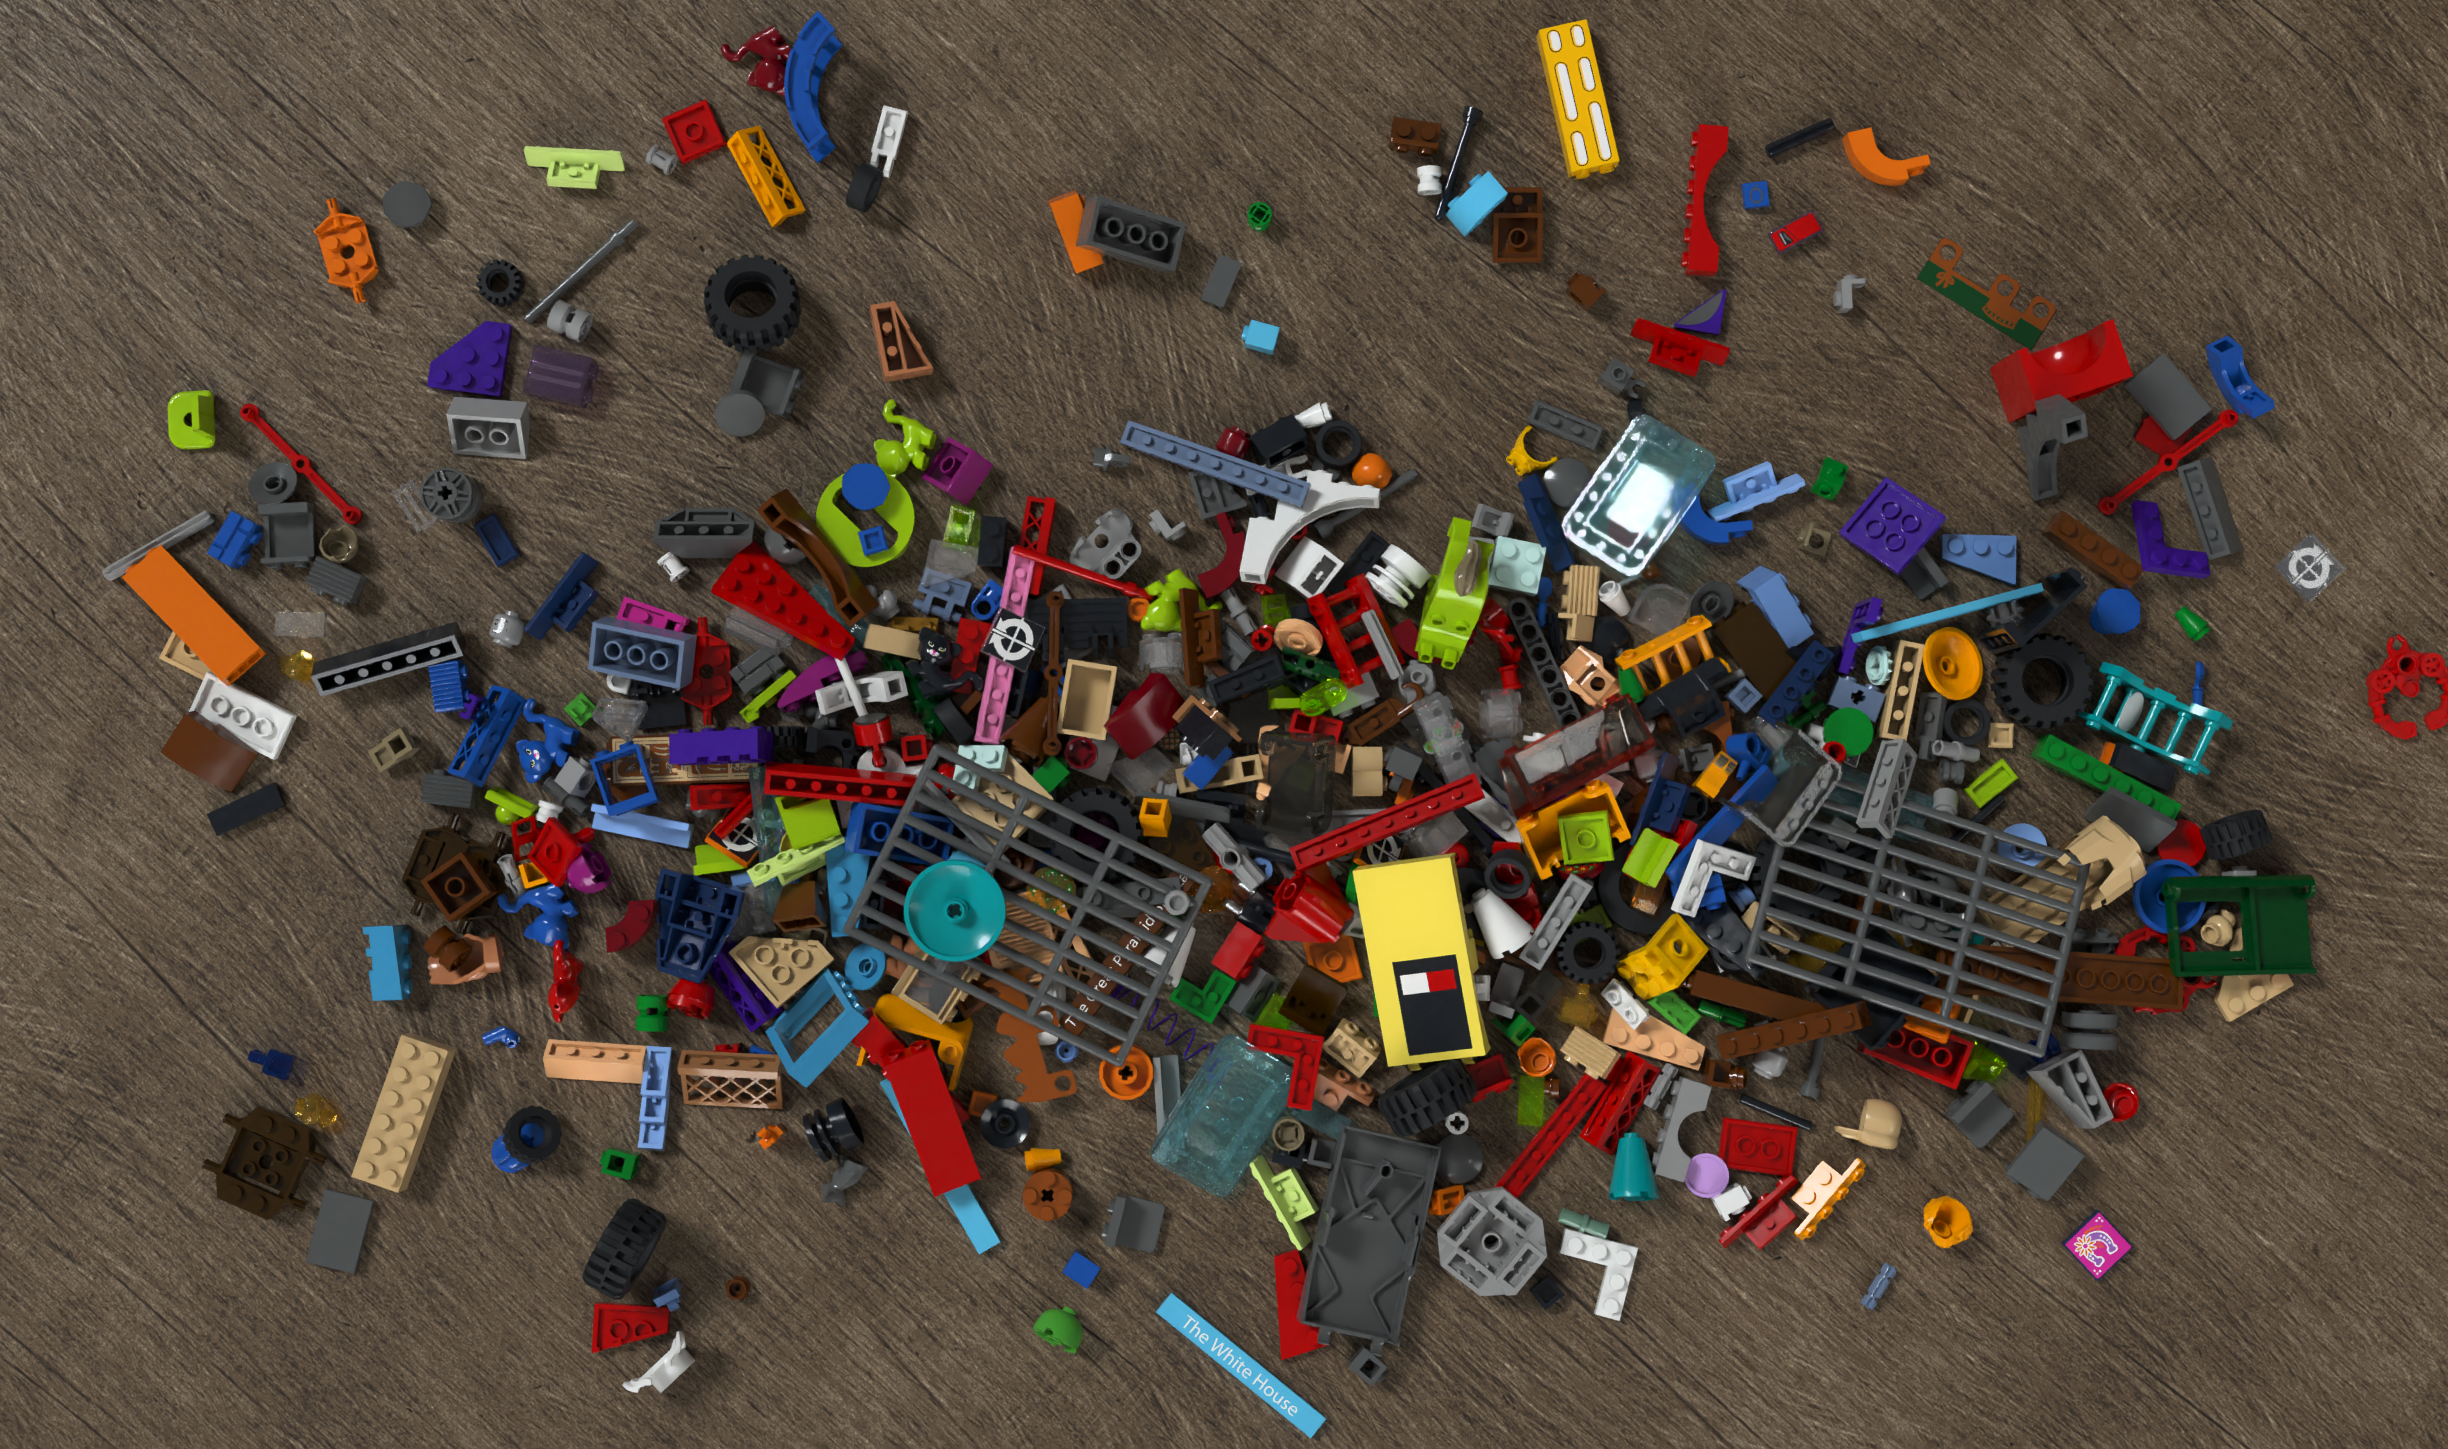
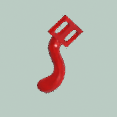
M534 815L511 822L516 862L528 859L529 854L520 856L519 848L521 845L530 842L534 845L543 829L536 826ZM530 821L531 830L518 835L517 826ZM591 827L572 834L581 845L595 838L594 829Z

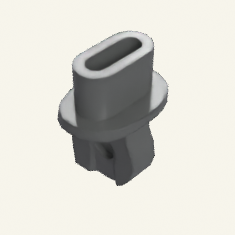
M1107 446V449L1096 447L1093 466L1103 468L1105 472L1108 465L1128 467L1131 456L1111 453L1110 446Z

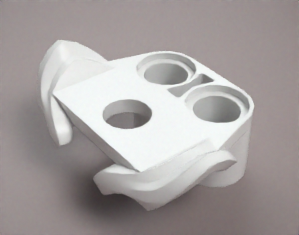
M681 1331L676 1332V1338L673 1340L671 1349L642 1377L624 1382L622 1384L623 1387L628 1391L638 1393L641 1387L653 1385L662 1393L695 1361L685 1349L684 1334Z

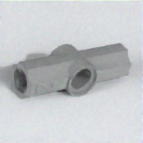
M1216 822L1203 833L1201 837L1220 857L1221 865L1225 869L1231 870L1250 892L1254 891L1265 881L1267 876L1249 857L1248 849L1244 845L1238 844L1219 822ZM1231 852L1237 855V862L1232 859Z

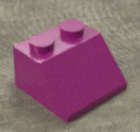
M948 437L922 478L967 506L982 481L988 476L993 464L974 450Z

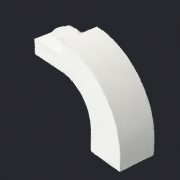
M903 671L877 672L853 677L864 703L890 702L908 695ZM844 680L833 682L830 686L815 690L820 714L826 715L854 706Z

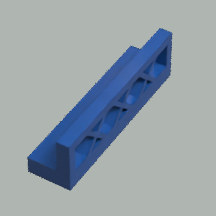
M492 685L447 772L453 776L464 778L478 787H483L527 700L511 689ZM500 693L501 695L497 702L493 703L497 694ZM489 717L487 722L482 725L485 718ZM477 738L475 745L471 747L473 741ZM466 760L462 770L459 771L462 762Z

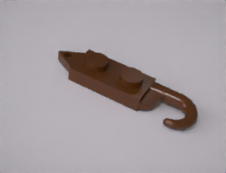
M1414 682L1402 684L1401 688L1409 687L1416 691L1415 700L1407 705H1404L1396 698L1385 700L1349 723L1340 744H1359L1361 746L1418 710L1423 705L1425 699L1422 687Z

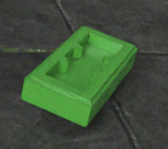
M1672 990L1652 997L1647 1001L1648 1004L1684 1035L1702 1017Z

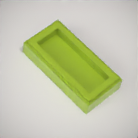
M2000 759L1962 790L1975 806L1980 809L2017 780L2018 777L2004 759Z

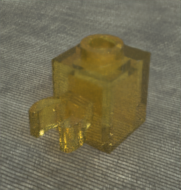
M1578 983L1575 998L1563 997L1557 1020L1589 1029L1590 1024H1595L1598 1011L1594 1010L1596 1005L1585 1002L1590 985Z

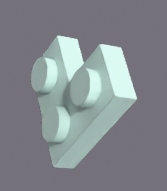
M959 745V755L994 772H1004L1008 753V748L1005 745ZM956 764L953 780L978 791L981 776ZM951 790V792H952L953 794H955V795H961V794H959V793H957V792Z

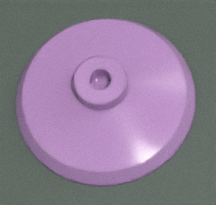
M1709 1153L1699 1154L1691 1158L1685 1177L1688 1189L1695 1195L1704 1198H1711L1722 1193L1729 1181V1171L1724 1161L1718 1156Z

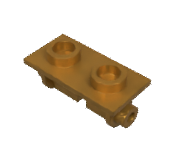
M891 617L887 627L919 634L923 627H928L934 633H938V618Z

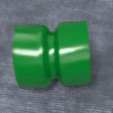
M636 995V1009L640 1011V1014L635 1019L636 1031H668V1016L665 1015V1012L669 1010V1007L666 1006L669 996ZM647 1008H658V1014L647 1013Z

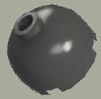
M770 526L767 527L764 542L772 559L785 564H795L807 557L794 543L772 530Z
M1925 866L1917 869L1916 873L1911 876L1959 892V881L1955 876ZM1916 889L1917 899L1920 898L1921 903L1925 907L1945 912L1956 903L1955 901Z

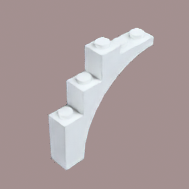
M1324 470L1308 471L1306 482H1309L1311 487L1303 508L1278 500L1274 520H1270L1267 517L1249 519L1240 566L1241 581L1266 584L1270 568L1279 551L1293 535L1316 519L1340 510L1379 508L1381 500L1380 488H1375L1372 485L1356 486L1348 482L1334 483L1332 473Z

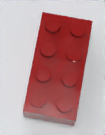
M1904 1027L1899 1031L1894 1029L1889 1035L1891 1038L1890 1042L1883 1049L1878 1047L1870 1051L1861 1042L1858 1044L1857 1051L1957 1090L1974 1046L1973 1042L1950 1034L1946 1044H1943Z

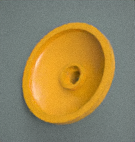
M1954 627L1938 629L1928 637L1923 649V667L1931 685L1938 693L1951 700H1962L1972 696L1978 690L1983 676L1982 659L1976 644L1965 632Z

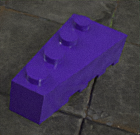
M752 726L750 729L727 727L724 731H717V728H703L702 732L694 733L693 729H678V734H669V764L774 762L773 732L766 731L764 726Z

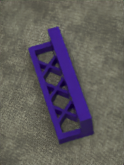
M729 934L708 971L752 1033L783 1010L781 1008L777 1009L728 953L737 946ZM722 971L725 972V974L728 977V980H725V978L722 975ZM736 991L741 995L742 1001L736 996ZM750 1012L754 1014L758 1022H754V1020L750 1016Z

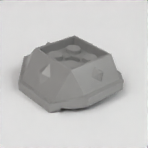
M1503 1186L1467 1193L1437 1230L1440 1265L1479 1296L1516 1295L1547 1258L1542 1217ZM1489 1235L1497 1237L1496 1242L1493 1244H1487L1484 1240Z

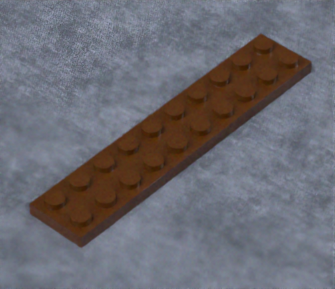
M1968 944L1969 947L2054 974L2056 960L2017 947ZM1937 947V962L1952 966L1955 952ZM2070 951L2058 1001L2182 1010L2184 977L2174 976L2170 969L2169 959ZM1967 956L1964 957L1961 970L2048 998L2051 984ZM1941 974L1942 977L1937 981L1939 984L1938 988L1946 990L1949 976ZM1962 980L1958 981L1955 993L2013 998Z

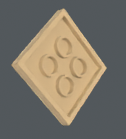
M1007 753L1004 772L996 773L1056 801ZM980 777L978 792L1012 809L1015 808L1020 795ZM956 795L951 800L961 812L1002 832L1009 820L1008 817L963 795ZM1029 800L1023 814L1037 820L1047 809ZM1018 823L1012 837L1018 839L1028 827ZM985 835L996 846L998 840Z

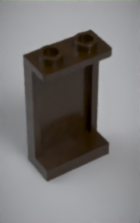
M1743 601L1732 609L1734 614L1728 619L1723 616L1713 623L1714 629L1710 631V634L1719 640L1753 687L1763 695L1760 700L1764 703L1767 702L1797 662L1786 653L1788 647L1755 603L1752 601L1745 604Z

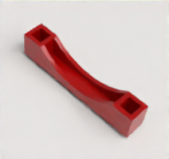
M1699 124L1695 132L1692 131L1690 146L1694 147L1693 156L1690 155L1688 170L1692 171V179L1688 180L1686 193L1690 195V204H1686L1685 219H1688V228H1684L1683 243H1686V252H1682L1681 267H1684V275L1713 277L1718 270L1719 246L1712 238L1706 223L1704 192L1711 170L1727 151L1729 126Z

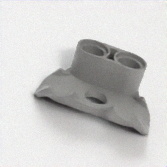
M1115 508L1095 521L1099 526L1087 539L1083 535L1079 538L1070 556L1071 564L1096 571L1108 578L1116 579L1122 576L1139 557L1141 546L1131 533L1133 522L1126 512L1120 508ZM1098 534H1105L1108 537V544L1104 548H1098L1095 545L1094 540ZM1131 542L1135 550L1132 555L1126 556L1123 553V546ZM1114 560L1118 564V569L1115 573L1109 574L1106 570V565Z

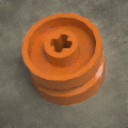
M1122 1043L1112 1047L1109 1052L1117 1055ZM1133 1044L1123 1066L1117 1067L1102 1059L1099 1067V1079L1103 1088L1111 1096L1120 1100H1132L1142 1096L1150 1087L1154 1077L1153 1061L1150 1054L1143 1047ZM1125 1066L1130 1067V1071H1132L1130 1075H1125L1122 1072Z

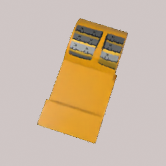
M1721 750L1693 783L1692 787L1700 791L1708 799H1714L1738 762Z

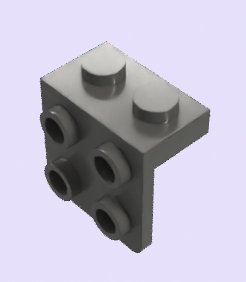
M1980 1079L1969 1084L1965 1089L1966 1092L1960 1098L1955 1099L1944 1113L1978 1148L1984 1147L2013 1117L2012 1111L1992 1092L1993 1088L1986 1081Z
M1118 1193L1116 1199L1111 1198L1108 1213L1112 1214L1110 1224L1105 1223L1102 1238H1106L1105 1245L1115 1247V1244L1146 1252H1153L1156 1247L1165 1206L1162 1203Z

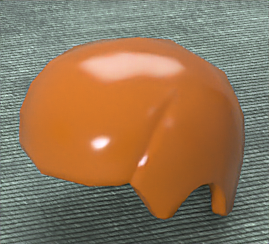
M1367 453L1357 458L1352 467V479L1357 486L1372 485L1381 490L1388 485L1392 477L1391 467L1388 462L1380 455L1374 453Z
M1531 1037L1525 1040L1517 1051L1520 1067L1532 1077L1542 1078L1548 1075L1556 1064L1555 1050L1542 1038Z

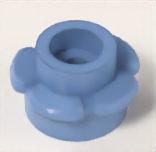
M1061 1039L1056 1043L1054 1052L1055 1056L1061 1059L1062 1062L1069 1063L1078 1056L1079 1048ZM1068 1048L1069 1052L1066 1053L1064 1049Z

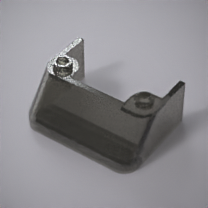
M1777 720L1775 725L1790 738L1783 748V757L1791 766L1763 804L1754 799H1749L1740 806L1722 797L1719 802L1742 822L1782 847H1790L1797 841L1836 787L1843 771L1841 765L1804 732Z

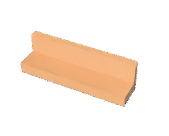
M548 1039L543 1056L546 1076L549 1078L642 1084L647 1046Z

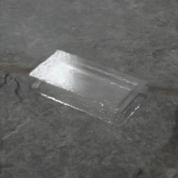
M276 611L275 636L326 638L327 613Z

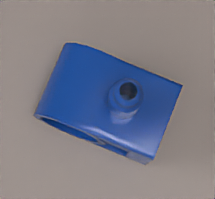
M989 579L971 605L972 613L981 621H990L999 612L1003 588L992 579ZM983 602H988L991 605V610L986 615H981L978 611L979 605Z
M1756 733L1732 734L1726 741L1728 755L1738 762L1737 780H1743L1747 773L1756 772L1762 765L1767 766L1772 751Z

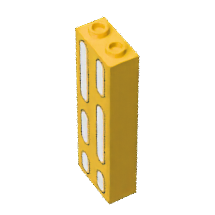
M1587 19L1540 29L1536 38L1568 176H1576V179L1589 177L1592 172L1599 171L1600 174L1614 171V167H1617L1620 160Z

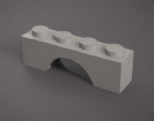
M1679 1076L1678 1081L1674 1080L1671 1088L1673 1099L1671 1105L1667 1104L1664 1112L1666 1123L1664 1129L1660 1128L1657 1135L1658 1150L1653 1152L1650 1159L1653 1173L1684 1182L1691 1158L1682 1151L1679 1145L1678 1130L1680 1124L1688 1115L1697 1111H1705L1712 1086Z

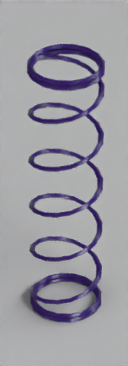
M1119 985L1117 989L1113 992L1111 997L1116 998L1118 1000L1124 995H1126L1128 992H1130L1131 989H1128L1122 995L1117 997V995L1124 988V986ZM1137 993L1131 1007H1134L1139 993ZM1159 998L1155 999V1001H1157V1005L1148 1023L1147 1031L1154 1030L1167 1019L1175 1015L1174 1023L1165 1041V1046H1169L1176 1042L1178 1039H1180L1182 1036H1184L1186 1033L1190 1032L1191 1030H1194L1192 1038L1184 1053L1183 1060H1189L1198 1052L1203 1050L1205 1047L1212 1045L1210 1053L1201 1071V1075L1205 1077L1216 1065V1063L1222 1057L1224 1052H1222V1050H1219L1218 1053L1208 1063L1214 1048L1213 1043H1208L1185 1059L1187 1052L1194 1039L1196 1029H1188L1180 1036H1178L1176 1039L1167 1044L1168 1039L1176 1024L1178 1015L1177 1013L1171 1014L1165 1019H1163L1161 1022H1159L1157 1025L1149 1029L1160 1002Z

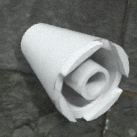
M1481 888L1473 893V899L1470 903L1474 906V914L1490 955L1494 959L1503 958L1502 953L1507 950L1513 953L1531 939L1532 935L1530 933L1535 932L1532 926L1499 896L1489 889L1485 890V888Z
M1194 922L1164 981L1168 985L1172 983L1175 988L1180 982L1196 933V929L1193 927ZM1168 924L1158 936L1172 943L1179 929ZM1150 943L1141 956L1161 965L1167 951ZM1146 969L1145 972H1147L1153 977H1156L1155 973Z

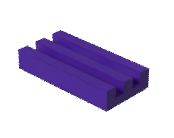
M470 693L468 698L472 701L465 702L463 706L468 710L461 711L459 714L460 717L467 720L475 719L486 698L477 693Z

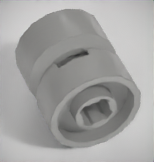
M558 300L549 314L547 328L559 334L566 333V337L581 343L591 329L593 314L580 308L574 310L573 305Z

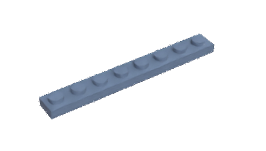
M1128 420L1120 440V444L1301 508L1304 506L1311 487L1309 482Z

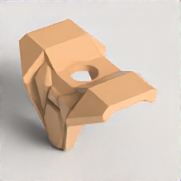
M1580 645L1559 667L1567 688L1579 694L1588 705L1593 706L1597 716L1617 720L1630 705L1621 699L1619 679L1604 667L1602 656ZM1595 677H1601L1605 681V686L1600 691H1595L1590 686L1591 680Z

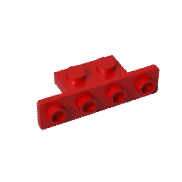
M1641 318L1636 319L1630 334L1632 337L1653 343L1648 362L1695 377L1701 359L1723 366L1730 353L1729 347L1719 343H1714Z
M1792 1174L1789 1177L1784 1176L1775 1185L1777 1188L1770 1194L1765 1193L1757 1201L1758 1205L1753 1210L1748 1209L1739 1217L1740 1221L1734 1227L1729 1226L1720 1234V1244L1727 1248L1744 1233L1761 1251L1790 1225L1797 1216L1781 1198L1798 1184L1795 1176Z

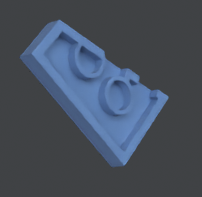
M1940 535V560L1982 573L1984 576L2004 581L2012 586L2016 585V536Z

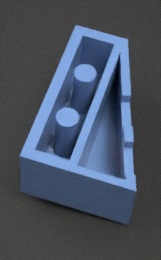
M1759 566L1736 582L1740 588L1743 587L1748 590L1753 598L1750 602L1753 601L1788 648L1797 646L1814 634L1810 628L1812 625L1811 620L1805 613L1800 611L1798 607L1800 602L1793 593L1788 591L1786 587L1788 582L1781 573H1776Z

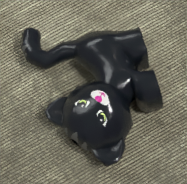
M923 627L919 632L920 643L917 649L921 662L919 663L917 660L911 659L905 664L913 678L921 677L922 680L917 683V686L924 699L934 695L950 694L955 689L962 687L968 680L973 682L976 691H982L984 683L978 672L967 670L958 678L953 679L941 670V667L947 665L951 659L961 653L962 647L958 643L951 642L949 638L939 633H934L928 627Z

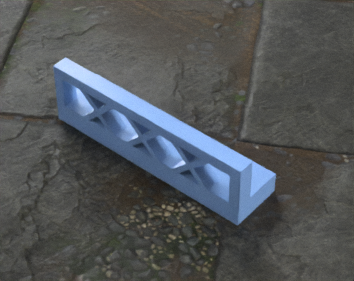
M592 804L591 811L595 812L592 824L593 829L690 848L695 824L634 811L613 818L609 817L605 805Z

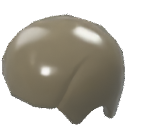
M342 525L339 529L330 528L320 539L319 549L326 560L342 564L349 562L357 555L359 540L355 530Z

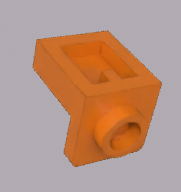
M1463 1185L1433 1189L1428 1209L1429 1214L1446 1215L1452 1213L1465 1197Z

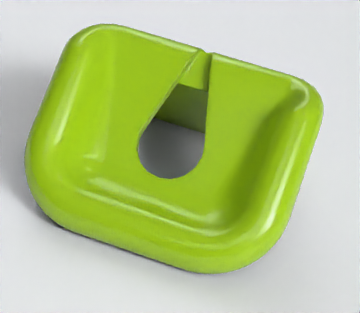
M209 390L185 391L172 396L167 407L168 433L171 442L177 448L184 450L212 447L216 439L213 393ZM188 413L192 414V427L187 426L185 423V416Z

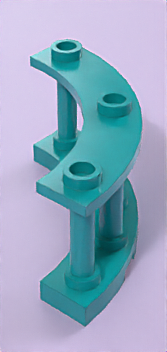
M2103 662L2099 671L2107 676L2106 680L2108 682L2093 714L2086 712L2078 714L2086 720L2085 725L2095 730L2101 729L2143 753L2147 752L2184 767V771L2197 776L2199 772L2209 775L2210 770L2200 762L2215 730L2218 731L2219 728L2230 730L2233 721L2222 712L2195 703H2191L2189 707L2177 701V696L2158 687L2152 690L2144 686V680L2124 667ZM2117 685H2122L2126 687L2125 692L2127 694L2113 724H2111L2102 717ZM2140 692L2143 697L2151 700L2150 704L2152 706L2138 736L2135 737L2119 729V718L2127 700L2134 693ZM2166 707L2178 712L2177 716L2179 718L2165 748L2161 749L2146 741L2161 709L2164 710ZM2194 718L2205 722L2204 726L2206 727L2191 759L2174 754V751L2188 721Z

